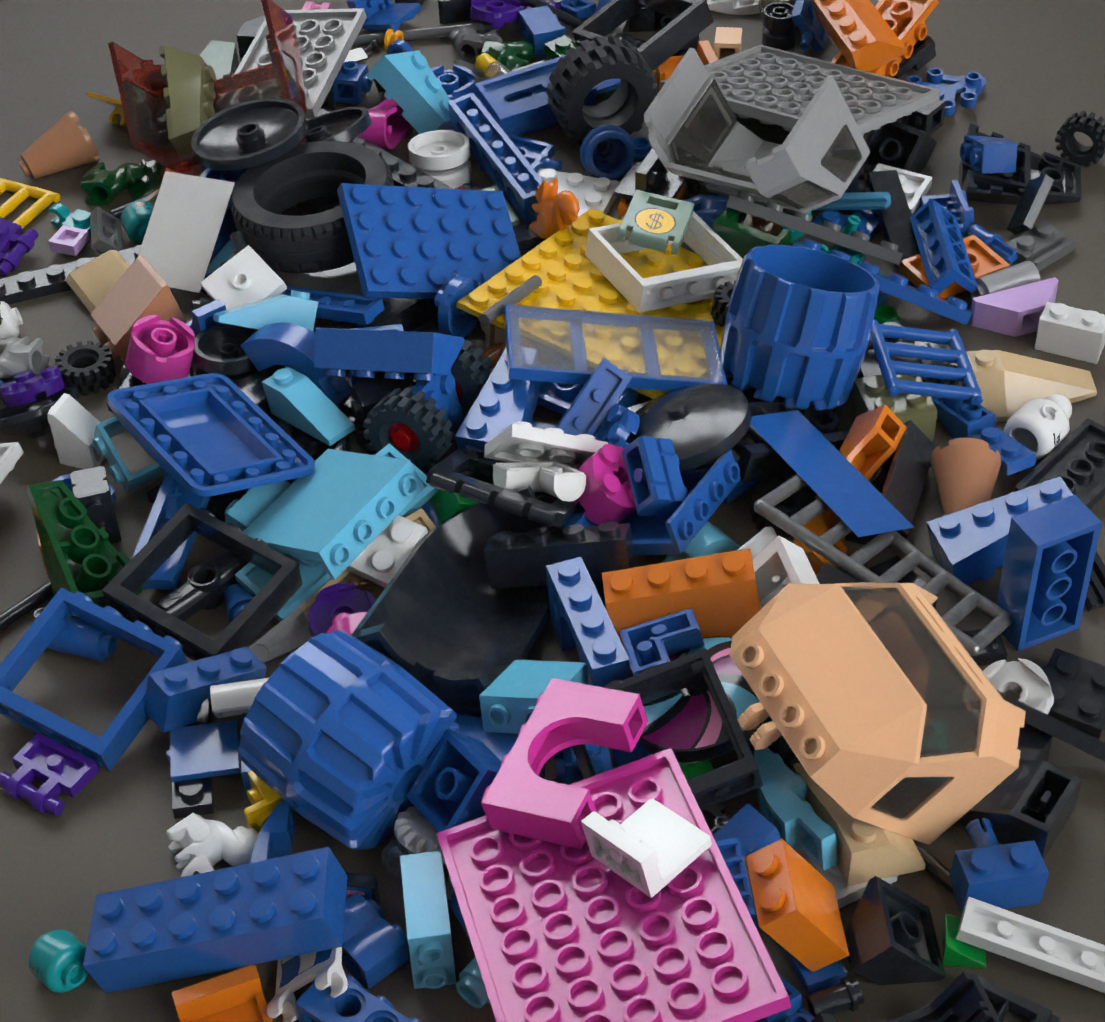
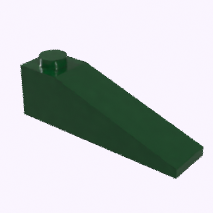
M62 480L28 485L27 493L54 596L62 587L74 594L77 591L82 592L94 604L105 608L107 603L102 589L127 565L130 559L123 551L119 553L109 542V534L103 528L98 529L86 515L87 509ZM141 586L140 589L135 593L136 595H138V594H140V593L142 592V590H143L142 586ZM74 615L71 616L72 618L80 619Z

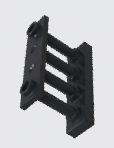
M784 399L773 400L771 403L765 401L748 403L752 416L796 410L804 415L805 409L785 407ZM751 425L746 435L756 444L747 445L741 439L731 448L740 456L738 466L742 482L796 474ZM816 428L838 451L840 450L848 432L823 434Z

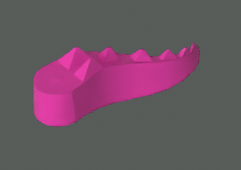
M384 96L385 100L371 109H367L372 123L357 138H363L381 149L390 150L395 148L409 134L413 127L401 115L404 110L393 98L389 101Z

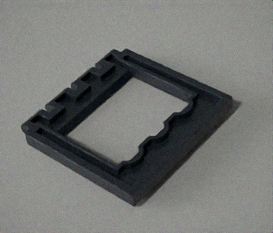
M466 445L465 448L461 447L430 468L426 483H429L431 487L452 494L458 493L461 497L484 505H494L496 509L520 517L523 515L527 516L529 520L550 527L556 526L560 528L581 506L580 502L575 504L574 501H562L545 492H534L550 496L556 500L553 504H549L463 475L462 473L467 470L487 475L493 479V464L508 463L506 461L485 458V450L472 445Z

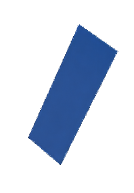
M798 410L752 416L750 425L858 537L914 528Z

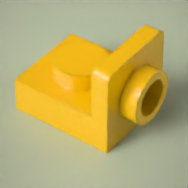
M253 771L248 772L251 789L247 790V796L251 806L244 809L248 828L252 827L260 833L267 818L283 799Z

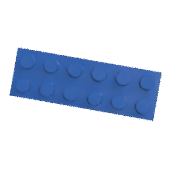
M325 847L96 895L83 967L107 994L340 948L343 943L347 874L330 848Z

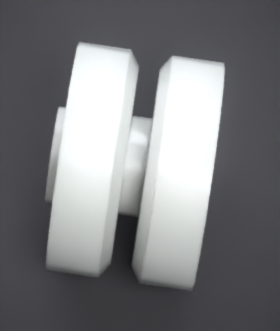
M452 130L429 131L415 136L408 143L409 160L413 167L453 189L471 182L469 138L463 133Z

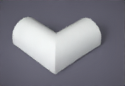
M557 461L493 464L494 485L510 491L530 485L533 492H545L562 501L570 502L579 498L585 490L586 475Z
M269 678L210 686L212 712L217 718L248 713L255 696Z

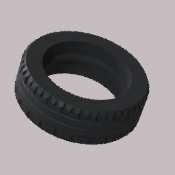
M317 141L296 145L292 150L277 159L248 168L239 178L230 198V206L236 229L243 232L246 246L249 245L271 269L276 271L301 274L316 273L354 263L341 205L311 215L287 216L279 214L291 206L307 200L321 197H338L337 189L341 183L394 186L390 167L377 153L355 143Z

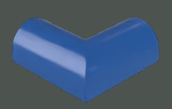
M692 608L619 631L634 676L650 666H661L669 663V655L704 645Z

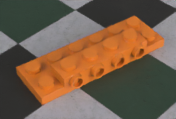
M880 0L875 8L907 48L908 53L870 71L871 73L887 77H894L898 73L900 62L904 58H910L915 43L918 40L922 41L927 35L925 20L939 4L938 0ZM840 51L831 61L832 63L851 67Z

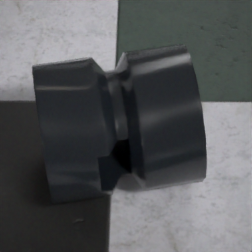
M774 2L764 7L762 45L784 51L794 47L796 28L791 18L794 5L785 2Z

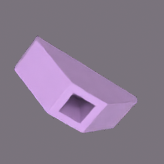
M1054 277L975 297L972 299V314L969 323L973 327L1013 337L1038 331L1039 319L1047 301L1055 303L1059 280Z

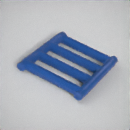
M873 320L870 339L889 395L896 396L899 393L967 400L971 401L973 405H980L983 402L982 392L961 337L956 329L944 332L878 324L877 320ZM884 338L950 345L951 349L885 342ZM890 356L956 363L958 368L893 361ZM896 374L961 381L965 387L897 379Z

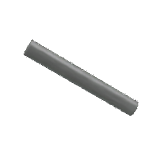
M537 275L532 276L479 315L480 323L487 326L504 314L505 304L516 305L542 285L541 278Z

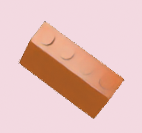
M812 0L817 20L852 68L870 72L908 53L907 48L870 0Z
M750 548L602 573L606 610L622 645L623 642L619 631L692 608L702 638L715 636L732 637L761 610Z

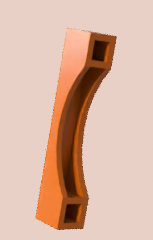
M885 404L856 417L839 452L869 481L880 466L896 451L907 427ZM829 507L803 526L820 537L842 520ZM845 537L832 545L844 554L848 550ZM794 538L792 543L803 548L816 576L825 562L836 566Z

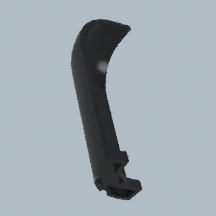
M530 485L512 490L513 492L537 499ZM475 503L441 522L419 541L351 635L394 661L455 713H481L479 695L514 660L526 659L550 617L548 585L491 590L483 551L490 535H494L497 532L508 530L513 533H522L541 527L551 530L550 526L529 520L524 515L520 517L496 509L491 504Z

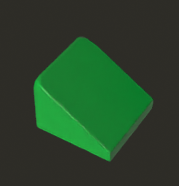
M945 914L942 928L943 965L986 969V950L956 940L961 918Z

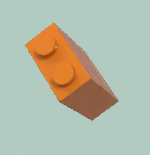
M783 839L746 856L759 928L811 972H815L849 956L833 884Z

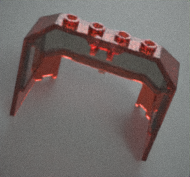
M261 0L269 34L265 37L272 64L235 75L229 73L223 75V78L214 82L216 99H214L213 103L215 114L243 102L264 98H281L293 101L302 107L305 114L307 113L301 53L292 16L272 0ZM115 42L108 43L132 147L176 173L192 170V166L200 164L194 152L180 156L168 137L166 109H169L164 98L163 91L168 85L166 77L164 78L161 73L162 65H154L153 60H143Z

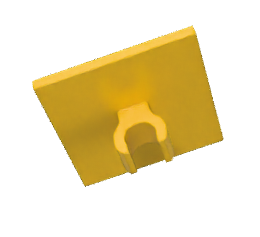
M86 93L88 97L115 106L109 117V122L115 125L118 124V119L121 116L120 125L128 127L130 124V110L147 115L155 112L130 102L95 93Z

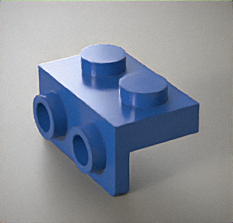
M951 180L949 194L921 196L920 208L932 198L956 216L961 235L966 237L969 225L974 222V211L972 207L968 206L966 192L961 190L958 180Z

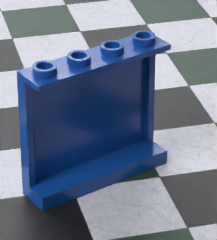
M731 449L721 455L710 469L680 472L683 485L687 488L688 496L671 517L640 516L636 510L626 519L619 522V524L630 523L635 555L681 554L741 479L740 469L734 460ZM581 505L562 526V529L576 524L583 527L599 525L591 522L583 515L586 510Z

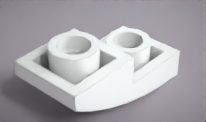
M707 0L710 10L724 14L749 15L760 13L761 0Z

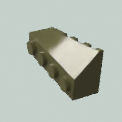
M163 45L159 47V55L166 62L165 65L161 66V73L164 78L166 77L168 87L163 89L164 98L169 109H166L168 137L178 154L184 159L194 155L191 140L195 131L202 123L215 115L213 103L214 99H216L214 90L216 75L210 65L207 66L201 56Z

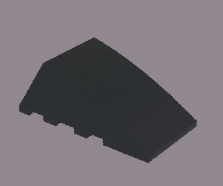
M970 123L967 135L1004 138L1003 135L992 132L991 136L978 131L979 126ZM1020 142L1017 146L1016 172L982 174L964 165L961 160L959 166V185L961 190H965L967 200L1018 205L1029 180L1047 174L1054 180L1044 204L1080 202L1081 166L1045 151L1042 156L1031 152V146Z

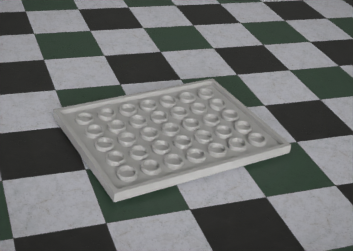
M758 45L704 65L709 75L713 78V82L730 112L737 113V116L740 118L758 119L761 124L783 126V129L786 131L793 129L827 76L834 78L862 136L871 130L880 129V126L887 123L896 122L898 118L909 116L916 110L927 108L928 105L939 101L940 95L939 89L764 45ZM668 79L661 81L660 90ZM707 96L700 105L713 107ZM844 127L833 141V144L842 145L850 140Z

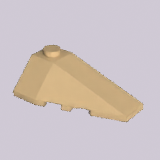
M1001 350L966 351L982 392L983 402L980 405L996 415V422L1008 421L1022 405L1031 399L1046 398L1052 394H1060L1067 397L1071 403L1096 397L1097 389L1091 372L1088 370Z
M801 763L791 764V771L794 774H799L807 786L805 800L811 805L814 813L824 823L831 824L837 833L839 844L836 846L837 866L847 886L868 882L874 876L889 878L925 870L926 864L913 839L853 818L809 777ZM875 803L873 805L877 808L883 809L878 803Z

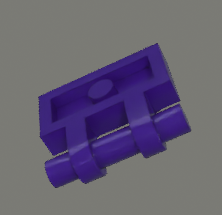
M1 217L0 276L6 277L10 271H14L20 264L19 259L24 253H29L35 246L34 241L39 234L32 228H29L23 234L21 225Z
M37 733L12 757L14 766L18 770L13 775L4 771L0 773V787L4 789L6 795L16 800L22 798L30 802L32 809L45 814L49 812L54 816H59L65 808V803L56 797L62 792L74 798L99 771L95 761ZM34 779L44 783L39 789L30 785Z

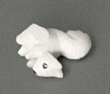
M192 813L168 829L166 835L169 839L174 840L168 846L171 852L181 851L174 859L176 862H179L176 865V869L182 871L181 877L214 871L213 866L222 859L232 867L250 863L259 833L252 827L245 828L239 826L232 830L225 823L206 820L200 815Z

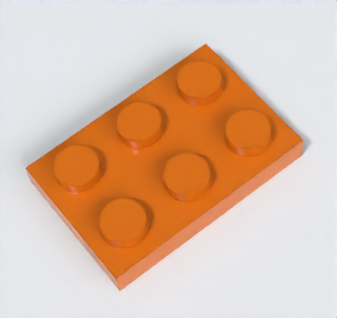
M975 235L963 238L975 279L1010 267L1009 263ZM920 254L900 261L899 271L918 288L920 284L929 286ZM954 281L937 296L945 299L964 292L966 289Z

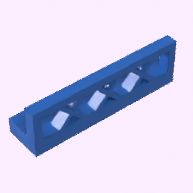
M931 198L910 217L929 286L938 290L939 295L955 281L972 293L978 288L956 216Z
M166 472L132 558L187 502L199 509H206L211 496H199L192 493ZM195 531L142 585V588L176 589L197 534Z

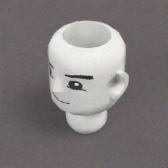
M1052 394L1046 398L1031 399L1008 419L1004 432L1036 453V460H1041L1049 455L1066 438L1070 430L1071 402L1067 397L1060 394Z

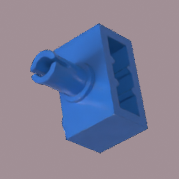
M982 818L983 829L979 819L971 821L966 826V833L974 849L955 851L949 875L953 886V896L961 915L963 914L968 897L1002 909L1040 904L1049 872L1035 840L999 845L989 819Z

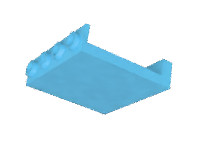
M327 449L315 461V468L312 474L297 478L242 533L253 539H262L271 549L282 555L286 553L292 557L321 562L330 578L336 580L425 487L410 460Z

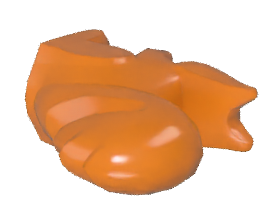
M554 178L549 183L543 180L535 190L538 204H532L533 210L538 213L537 221L532 222L529 228L539 237L547 239L557 231L565 230L568 225L575 222L580 208L576 196L571 191L565 190L558 194L557 178Z

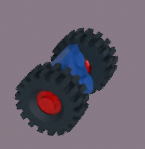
M466 340L447 375H434V381L413 380L412 388H405L403 391L397 388L391 393L388 392L367 414L366 417L368 418L363 424V427L367 428L363 433L364 439L370 440V443L367 445L369 451L375 450L378 453L390 443L419 470L427 474L429 469L435 466L450 449L453 429L458 424L463 423L492 373L493 369L490 368V365L493 361L491 358L487 357L484 359L481 355L484 350L480 347L474 350L471 348L472 342Z

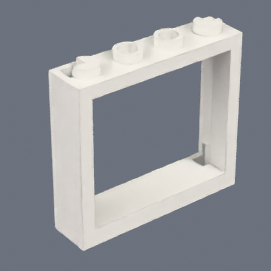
M694 211L682 242H685L709 266L642 278L620 255L631 251L648 249L629 244L631 231H628L624 242L617 241L622 223L588 229L585 256L639 313L714 298L715 290L720 284L724 285L728 281L732 285L734 284L743 261ZM668 240V245L673 243V241Z

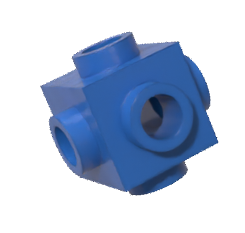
M354 61L343 63L333 83L335 102L361 103L372 85V81L366 77L368 73L367 65L357 64Z

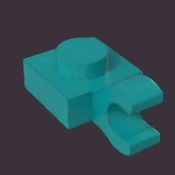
M55 203L49 208V212L57 215L51 221L52 225L56 227L65 225L88 230L91 238L90 212L77 209L74 213H71L61 203Z

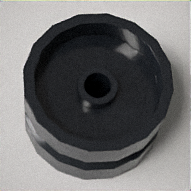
M222 324L207 328L197 334L194 349L196 375L221 374L229 378L234 384H237L258 371L240 346L256 330L231 324Z

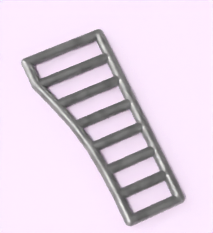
M798 474L754 503V510L758 514L860 582L896 583L917 566L933 578L922 587L923 589L936 595L944 588H947L962 599L941 618L972 656L979 654L1012 623V617L1007 611L946 571L896 531L880 533L851 556H847L832 546L852 532L843 521L820 537L803 526L829 508L820 497L791 517L775 508V505L807 485ZM888 545H891L904 556L903 559L881 576L862 566ZM905 603L904 605L896 604L897 607L904 609L906 613L917 619ZM976 608L991 618L992 621L976 636L971 638L954 626Z

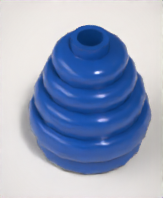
M611 124L600 125L590 130L584 137L580 148L581 162L585 170L593 177H605L609 180H616L625 175L632 167L635 158V144L630 134L623 128ZM605 141L604 148L597 149L598 144Z

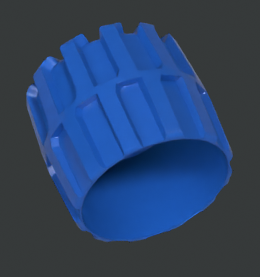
M783 244L756 246L749 249L748 254L743 258L729 301L720 349V362L724 368L725 376L733 378L729 384L740 391L755 388L756 391L753 397L768 403L773 402L776 396L784 398V406L804 410L810 405L815 410H827L846 403L853 390L867 350L880 286L878 280L861 266L839 256L815 249ZM719 363L718 370H719V372H720V374H721V376H722V372H721V368H720V363Z
M335 630L328 634L320 633L310 638L308 642L294 652L292 651L262 685L254 698L247 716L244 718L240 731L241 741L238 751L242 762L300 815L349 848L361 851L372 849L389 839L391 831H394L399 813L407 811L409 807L413 806L406 796L445 730L449 729L460 733V726L454 722L457 714L406 670L352 635Z

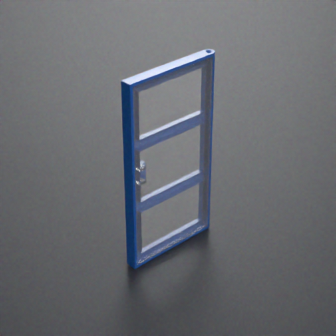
M505 304L503 309L509 379L585 385L601 360L606 358L632 377L626 388L674 391L699 384L727 385L724 367H722L720 362L721 353L713 321Z

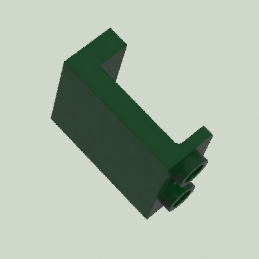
M729 207L713 221V231L742 259L748 254L749 249L756 246H767L770 244L793 246V243H791V230L784 229L778 236H774L738 223L739 211Z

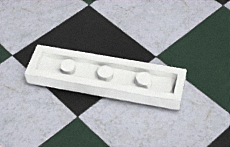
M968 897L956 940L1105 993V945Z

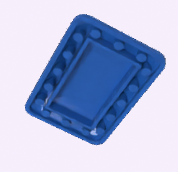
M215 373L202 374L116 389L108 393L107 404L133 438L169 475L196 495L216 496L304 477L314 472V459L224 375Z

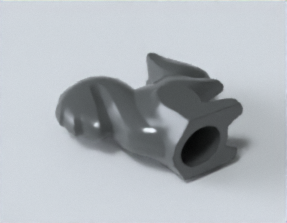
M462 26L453 29L449 35L451 41L455 43L461 60L471 64H475L476 57L481 55L485 41L503 43L502 38L495 29L486 34L477 33L472 27Z

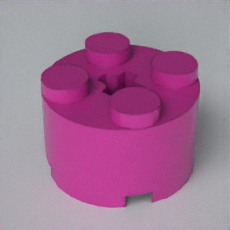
M149 315L137 320L130 335L125 367L133 376L146 384L188 377L195 349V334L193 330L184 322L172 317L170 321L160 320V315Z
M612 444L604 445L577 468L578 471L586 475V486L582 495L574 500V503L580 502L586 510L583 515L597 525L610 521L619 523L636 511L622 454L624 448Z

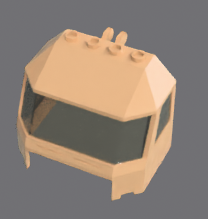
M880 582L837 584L788 583L732 636L730 657L760 701L750 705L744 710V713H741L737 720L743 731H751L770 716L773 721L762 724L750 738L755 750H764V748H768L780 736H783L809 777L853 818L930 845L1019 767L1021 750L1017 749L1020 728H1024L1026 711L1005 701L932 606L939 597L916 584Z

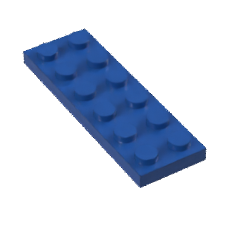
M808 238L803 239L802 242L796 241L793 245L827 253L820 250L822 244ZM835 249L832 250L831 254L839 256L848 261L851 258V256L846 253H843ZM862 261L861 265H858L869 271L878 280L880 291L967 325L972 313L970 309L966 308L968 305L966 301L953 296H949L948 300L937 296L938 290L920 284L919 289L907 285L908 278L891 272L890 277L878 273L880 267L866 261Z

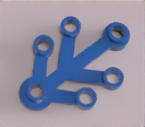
M937 67L927 70L926 80L929 83L922 82V78L918 75L906 77L907 82L940 90L939 99L944 98L943 100L946 101L944 116H951L955 113L956 103L954 101L956 93L963 92L960 98V105L962 107H975L977 95L982 93L987 82L986 78L978 72H968L963 76L943 74L944 71Z

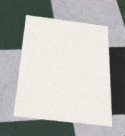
M165 171L138 257L143 255L169 287L200 293L202 287L200 282L205 278L235 184L234 182Z

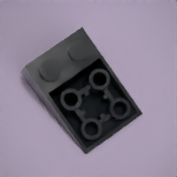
M1020 759L1019 767L956 822L966 827L971 821L979 819L983 829L982 818H987L991 821L992 829L999 843L1004 845L1035 840L1044 859L1075 809L1082 778L1045 761Z

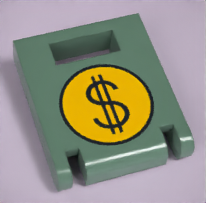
M636 190L620 226L617 241L624 242L628 231H631L629 244L665 252L668 240L673 241L671 254L677 255L693 215L694 203Z

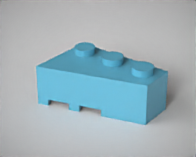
M419 50L384 55L366 74L370 81L375 79L386 90L384 96L389 101L393 98L404 110L401 115L419 134L451 129L448 102L451 100L444 91L440 80L429 67L427 59Z

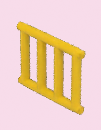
M0 178V195L5 191L15 193L0 206L1 218L4 219L28 197L38 199L13 221V223L21 225L22 229L52 202L58 203L61 196L59 193Z

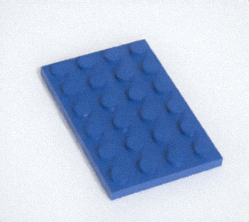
M341 183L337 189L363 297L435 299L437 292L441 289L445 290L448 283L458 274L469 276L479 281L482 285L521 257L503 192Z

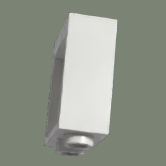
M777 536L752 560L761 609L763 608L761 601L788 576L792 584H819L803 548L781 536Z

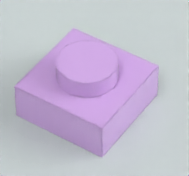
M63 225L48 241L50 251L76 256L90 241L88 230Z

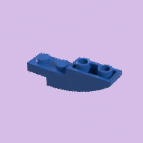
M941 397L931 398L938 411L937 417L951 438H976L988 442L989 449L994 452L997 449L1000 452V471L1008 476L1036 465V453L997 428L996 415L982 405H973L971 401Z

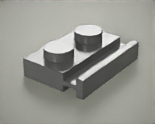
M1041 222L1006 244L1016 249V254L1018 255L1016 263L1031 261L1035 264L1038 271H1041L1074 251L1076 240L1074 238L1071 240L1066 239L1065 233L1057 230L1050 224Z

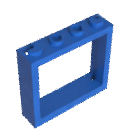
M61 587L0 664V714L35 733H40L95 761L97 766L110 772L150 718L144 711L148 675L188 663L182 650L183 646L173 637L166 635L163 638L154 634L146 624L140 621L132 623L124 619L117 610L110 606L102 608L94 604L82 592L77 591L74 594ZM72 615L159 658L101 738L12 692Z

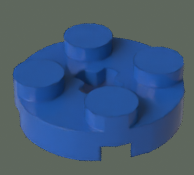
M458 274L448 283L445 290L441 289L437 292L435 306L438 308V330L440 333L466 337L472 332L478 320L474 319V315L456 306L460 299L481 285L479 281L469 276Z
M616 404L611 409L603 427H598L593 434L595 440L626 448L629 445L626 440L630 432L636 435L640 424L639 415L628 408Z

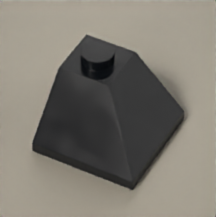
M877 876L869 879L845 933L849 951L847 959L852 971L878 985L935 982L946 978L930 908Z

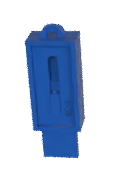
M560 57L475 83L474 94L505 133L522 136L559 124L547 101L549 97L547 95V85L551 83L549 76L552 70L557 69L555 64ZM609 79L596 85L587 94L583 105H594L596 95L617 89L621 79Z

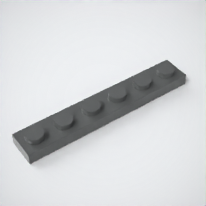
M738 191L737 197L729 196L726 207L897 265L900 264L903 253L897 252L899 245L884 240L881 241L880 245L868 242L869 235L853 230L851 236L841 233L840 225L825 220L822 226L812 223L813 216L799 211H795L794 216L782 213L784 206L769 201L766 202L765 206L754 203V196Z

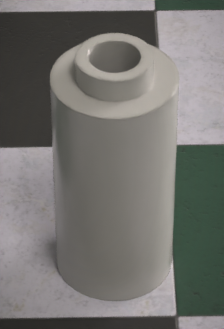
M1031 261L1018 263L977 278L978 288L970 293L971 298L1040 281V274L1035 264Z

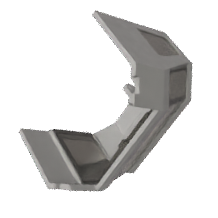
M694 48L688 49L643 115L649 131V142L667 171L706 184L709 192L728 197L730 195L737 197L738 191L754 196V203L765 206L766 202L769 201L784 206L783 211L795 214V211L806 214L840 199L870 154V150L832 76H827L783 144L780 145L762 140L737 122V118L717 82L709 75Z

